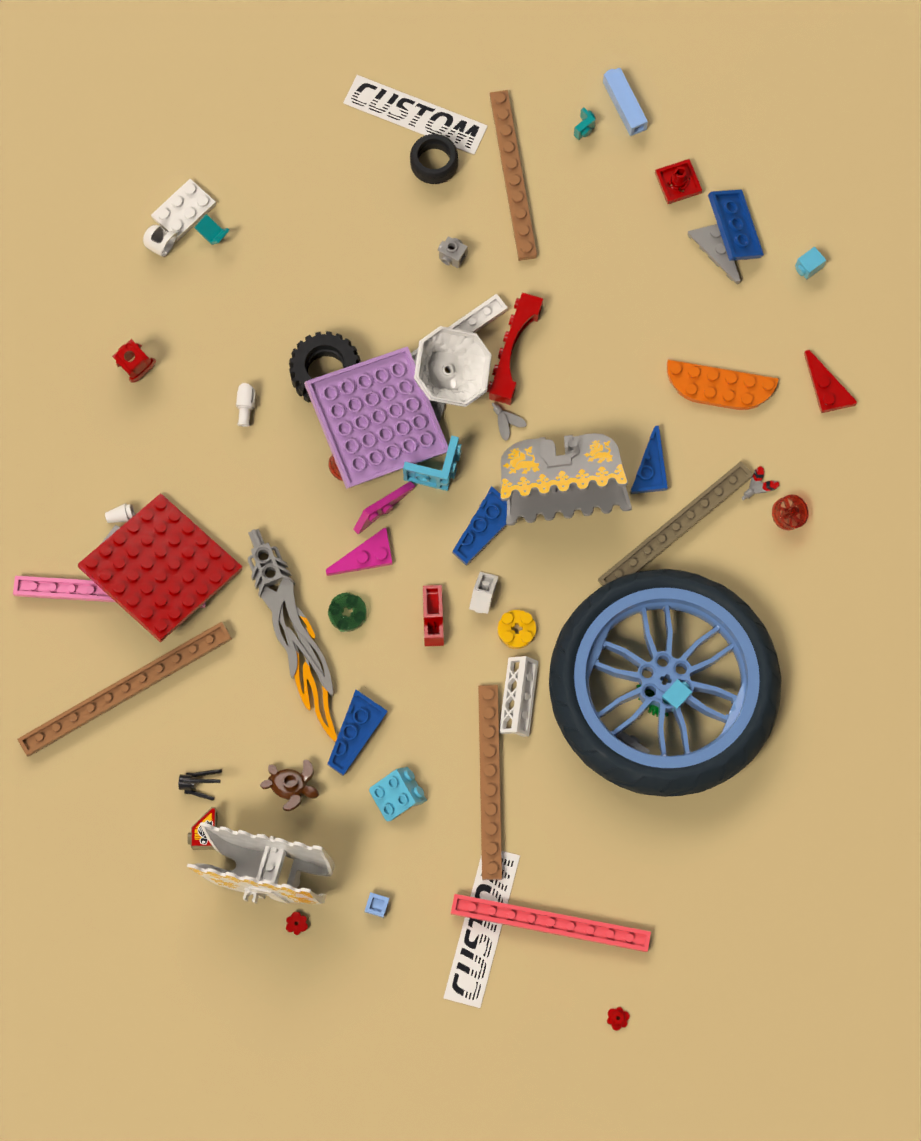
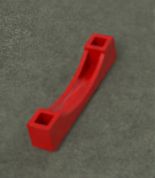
M523 292L520 298H516L514 305L516 312L515 315L511 314L508 324L511 326L510 331L505 332L503 342L506 343L504 348L499 350V365L495 364L492 373L495 376L494 380L488 384L487 392H489L490 400L511 405L516 390V382L512 380L510 372L512 351L525 328L533 321L538 322L543 306V298Z

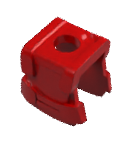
M132 339L122 345L112 357L116 360L117 367L121 366L130 376L129 381L134 383L139 381L143 375L155 366L156 359L152 357L149 359L141 350L142 345L135 343Z

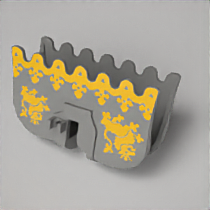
M597 433L575 437L573 435L564 436L565 455L556 456L554 442L546 440L545 437L523 440L509 447L501 457L502 484L500 498L502 501H507L506 524L508 526L515 525L519 517H524L527 523H533L539 514H542L545 520L551 521L555 518L557 512H561L565 518H572L576 510H581L583 515L590 516L596 507H599L604 514H608L615 505L620 506L622 511H631L632 506L626 489L628 481L623 469L619 448L614 440L604 434Z

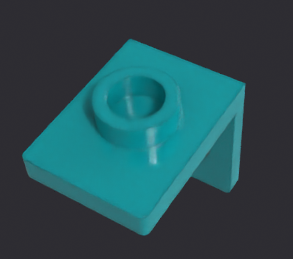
M207 214L194 227L211 245L219 243L229 231L228 228L222 229Z

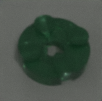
M341 593L332 599L328 608V617L331 624L339 631H354L366 621V605L359 596L351 593ZM344 608H347L348 610H353V612H351V616L347 617L346 615H342V613H344Z

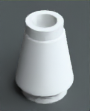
M126 503L109 512H105L108 523L127 522L135 515L133 506Z

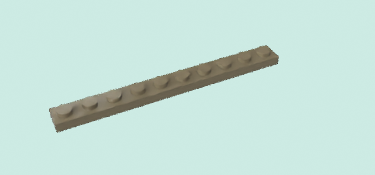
M740 461L598 578V582L603 586L622 576L639 572L749 481L753 474Z

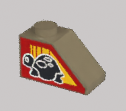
M211 807L191 827V833H188V845H191L193 850H215L205 836L200 822L217 827L218 811L216 807Z

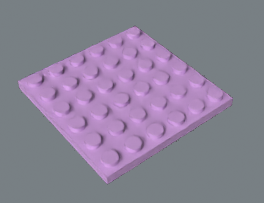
M408 346L304 383L346 489L401 470L405 462L417 464L447 453L448 445L430 400L414 379L415 363Z

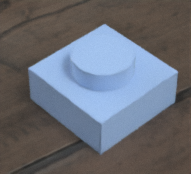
M370 892L364 912L384 918L390 898Z

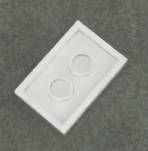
M189 179L152 213L151 217L167 232L175 231L177 233L176 241H178L204 215L216 206V201Z

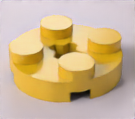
M511 610L502 615L498 623V636L509 648H524L535 638V621L531 614L525 611ZM519 625L522 630L519 631V634H515V631L511 630V628Z

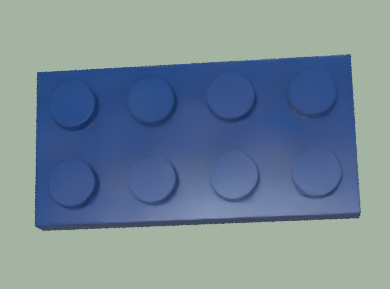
M743 191L710 192L708 197L729 261L761 258L764 254Z

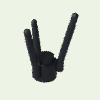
M222 770L186 773V775L180 774L179 790H184V794H191L213 801L214 797L193 791L192 789H196L197 783H220V779H196V777L218 774Z

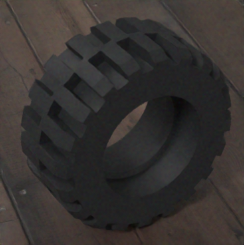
M326 331V334L316 332V336L313 337L308 335L305 337L306 341L300 340L297 344V349H293L291 353L292 358L289 360V371L292 385L296 388L297 394L303 396L304 400L308 403L311 399L304 383L313 379L308 374V367L314 360L324 356L333 357L342 363L343 368L361 363L356 347L351 345L349 339L345 338L343 340L342 335L338 333L336 336L332 335V332Z

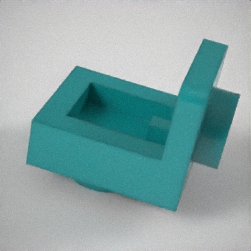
M584 107L580 113L583 121L574 127V136L578 140L582 137H587L592 132V129L595 128L596 118L591 111H587Z

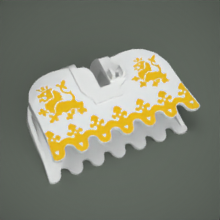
M200 822L205 836L214 849L225 857L233 859L236 862V868L234 870H225L203 863L188 864L187 867L216 885L244 892L243 900L247 902L249 896L253 895L252 902L256 904L258 898L265 899L266 896L288 904L290 902L300 904L325 903L327 894H316L307 888L297 889L300 885L301 872L325 877L332 876L335 864L323 847L316 845L310 847L301 842L295 841L291 843L274 836L269 838L265 834L252 835L246 831L238 830L237 832L227 827L220 826V828ZM285 856L294 859L287 884L278 885Z

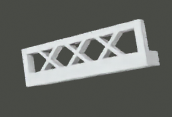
M527 656L508 658L499 733L529 737L538 669L537 660ZM520 662L519 669L514 672V664ZM515 680H516L517 686H516V688L514 689V691H512V690H511L512 684H513V683L515 682ZM514 700V707L510 710L509 703ZM511 718L512 726L511 728L506 729L507 722Z

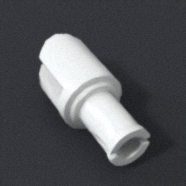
M242 383L237 391L238 426L242 427L250 426V412L255 408L256 391L247 383Z

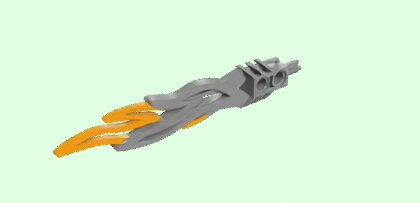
M253 529L251 532H248L254 547L251 549L252 555L248 557V563L252 570V581L256 580L255 588L256 590L259 588L258 596L263 599L272 612L276 637L288 654L290 676L292 679L295 677L296 685L305 707L311 711L307 687L308 680L314 696L317 718L328 736L336 742L337 736L328 705V693L330 696H333V685L326 660L316 643L312 640L316 637L309 621L295 604V582L289 577L292 574L286 569L288 564L282 560L278 548L275 546L270 547L269 542L265 544L259 529ZM273 550H275L277 557L273 555ZM262 553L269 555L268 559L264 561L260 560L259 556ZM252 558H254V560H255V562H256L255 567H254L253 562H252V560H251ZM270 570L276 572L272 578L266 577V573ZM280 583L277 592L268 588ZM284 603H286L288 615L298 638L289 627L286 628L283 616ZM299 617H300V618L303 620V622L306 624L307 628L304 627V626H302V623H301ZM279 622L284 629L288 646L281 634ZM298 649L306 658L303 664L304 694L300 684ZM313 649L315 650V652L317 653L322 662L324 673ZM310 665L322 684L324 711L329 727H327L320 714L318 692L310 671Z

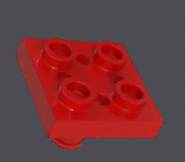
M690 159L655 170V175L667 204L702 194V188Z

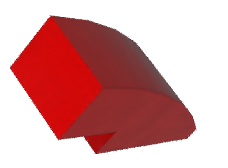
M442 585L423 586L425 647L444 646Z

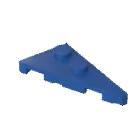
M659 426L653 428L631 488V494L666 491L668 489Z

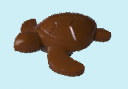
M309 760L303 761V771L301 774L292 769L278 771L276 766L271 764L268 766L271 776L260 784L262 789L271 788L276 795L289 800L283 806L284 811L296 809L301 804L303 796L311 799L319 796V792L315 787L307 785V782L314 774L313 766Z

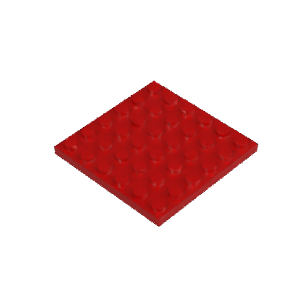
M161 493L78 563V568L160 643L235 577L243 567Z

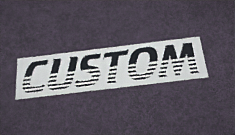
M359 75L356 76L343 102L346 105L423 135H444L454 143L456 148L471 154H475L487 128L485 124Z
M501 851L502 880H482L481 855L470 897L508 904L520 855ZM465 917L444 999L477 1008L481 1007L502 924Z

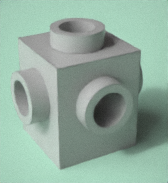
M448 236L445 242L442 241L438 247L439 259L446 265L451 264L459 268L467 255V246L459 239Z

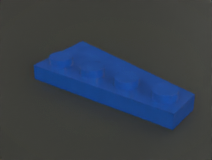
M492 486L453 549V554L466 566L507 526V501H502L500 498L501 494Z
M355 690L327 765L344 776L388 711L358 690Z

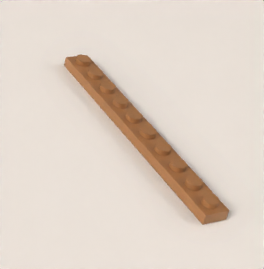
M508 90L490 92L518 261L537 258Z
M498 685L478 686L482 880H502Z

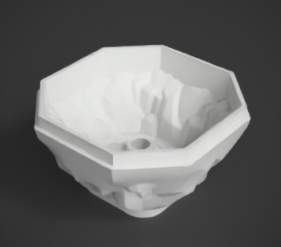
M439 326L419 341L414 379L430 401L467 407L487 392L492 355L477 333Z

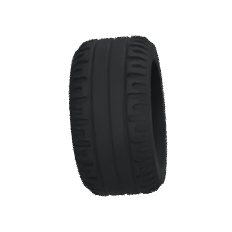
M428 134L418 139L410 151V165L414 175L427 184H440L448 181L458 167V152L454 143L441 134ZM430 149L442 150L450 158L448 163L439 169L426 168L418 159L422 153Z

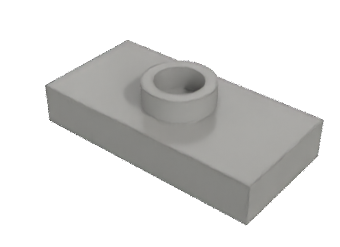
M623 731L616 735L618 739L628 746L641 752L650 753L647 748L640 744V740L635 736H629Z

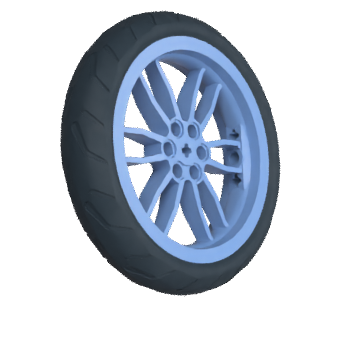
M659 569L635 572L617 578L597 589L574 610L562 627L550 662L549 691L553 713L564 738L584 764L607 781L621 788L644 795L670 797L700 793L735 776L756 757L769 738L778 714L781 699L782 680L778 657L772 639L762 621L745 601L724 585L701 575L681 570ZM663 609L667 634L665 651L657 652L651 637L646 612L649 610ZM670 610L691 614L713 627L712 630L696 640L679 659L672 656L673 630ZM640 613L642 616L644 639L651 661L646 662L626 648L606 641L609 631L626 618ZM720 633L729 646L712 658L691 666L687 660L695 650L715 634ZM602 649L610 650L624 657L638 667V671L616 669L600 663L598 659ZM729 652H733L739 667L741 687L738 695H734L716 686L692 681L690 676L711 667ZM664 659L668 665L662 667L657 661ZM683 667L686 673L678 674L676 668ZM593 668L616 678L638 682L640 687L618 697L600 712H596L591 698L589 677ZM645 670L650 671L652 677L645 678L642 672ZM664 678L668 679V683L666 685L662 684ZM677 679L680 682L685 681L690 686L692 693L694 691L712 694L729 700L732 704L729 714L724 715L707 707L693 697L691 693L685 702L686 704L708 717L725 723L722 733L716 739L693 752L689 750L687 728L680 707L672 711L674 707L665 704L662 698L664 693ZM647 689H651L654 691L655 695L653 697H648L645 695L644 691ZM639 697L643 704L633 716L615 730L609 731L601 721V718L619 705ZM650 705H655L659 708L657 734L661 755L641 752L628 746L616 737V735L632 725ZM673 712L679 726L684 751L682 755L667 756L663 727L665 713Z

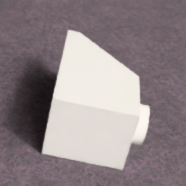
M484 572L479 573L472 593L470 610L488 614L499 576Z

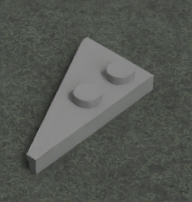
M715 224L688 231V237L692 238L699 245V248L708 255L717 267L720 266L727 273L726 276L731 281L740 284L734 260L729 261L718 225Z

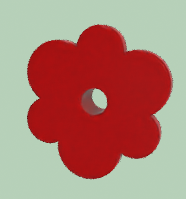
M293 912L291 917L286 918L288 923L286 930L290 933L294 932L295 935L306 931L308 928L306 916H301L299 912Z
M621 1007L610 1009L608 1011L609 1018L607 1023L612 1026L613 1030L618 1031L621 1027L625 1028L627 1026V1020L630 1015L628 1012L623 1011Z

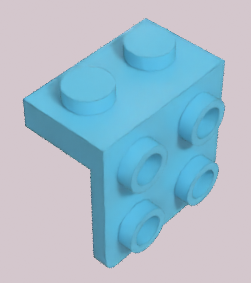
M408 767L394 770L369 789L386 821H392L410 807L421 805L427 801L423 789L417 784L414 773Z

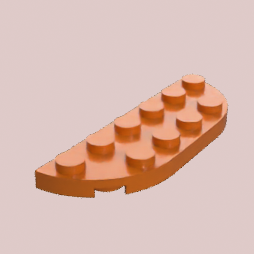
M674 360L667 361L669 381L682 397L696 403L735 410L753 409L764 403L774 393L779 380L778 378Z

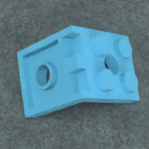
M451 436L442 471L405 462L403 466L404 481H411L412 483L448 491L451 478L455 479L457 471L456 461H459L461 457L462 444H459V437Z

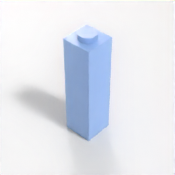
M621 68L608 70L603 76V84L629 135L633 136L647 130L648 121Z

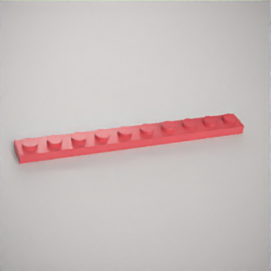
M454 894L451 915L642 952H648L651 935L650 931Z

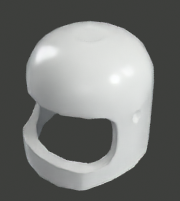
M152 225L143 236L144 246L159 256L165 257L172 249L177 233L175 231L167 232L160 225Z

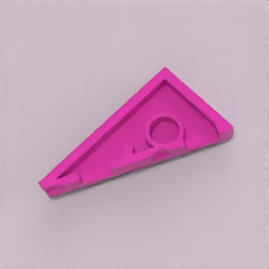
M410 481L364 509L353 530L360 534L383 514L389 513L393 506L416 486Z
M386 528L380 530L328 567L326 575L330 576L393 565Z

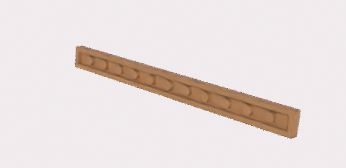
M220 622L17 740L26 756L29 757L232 640L223 623Z

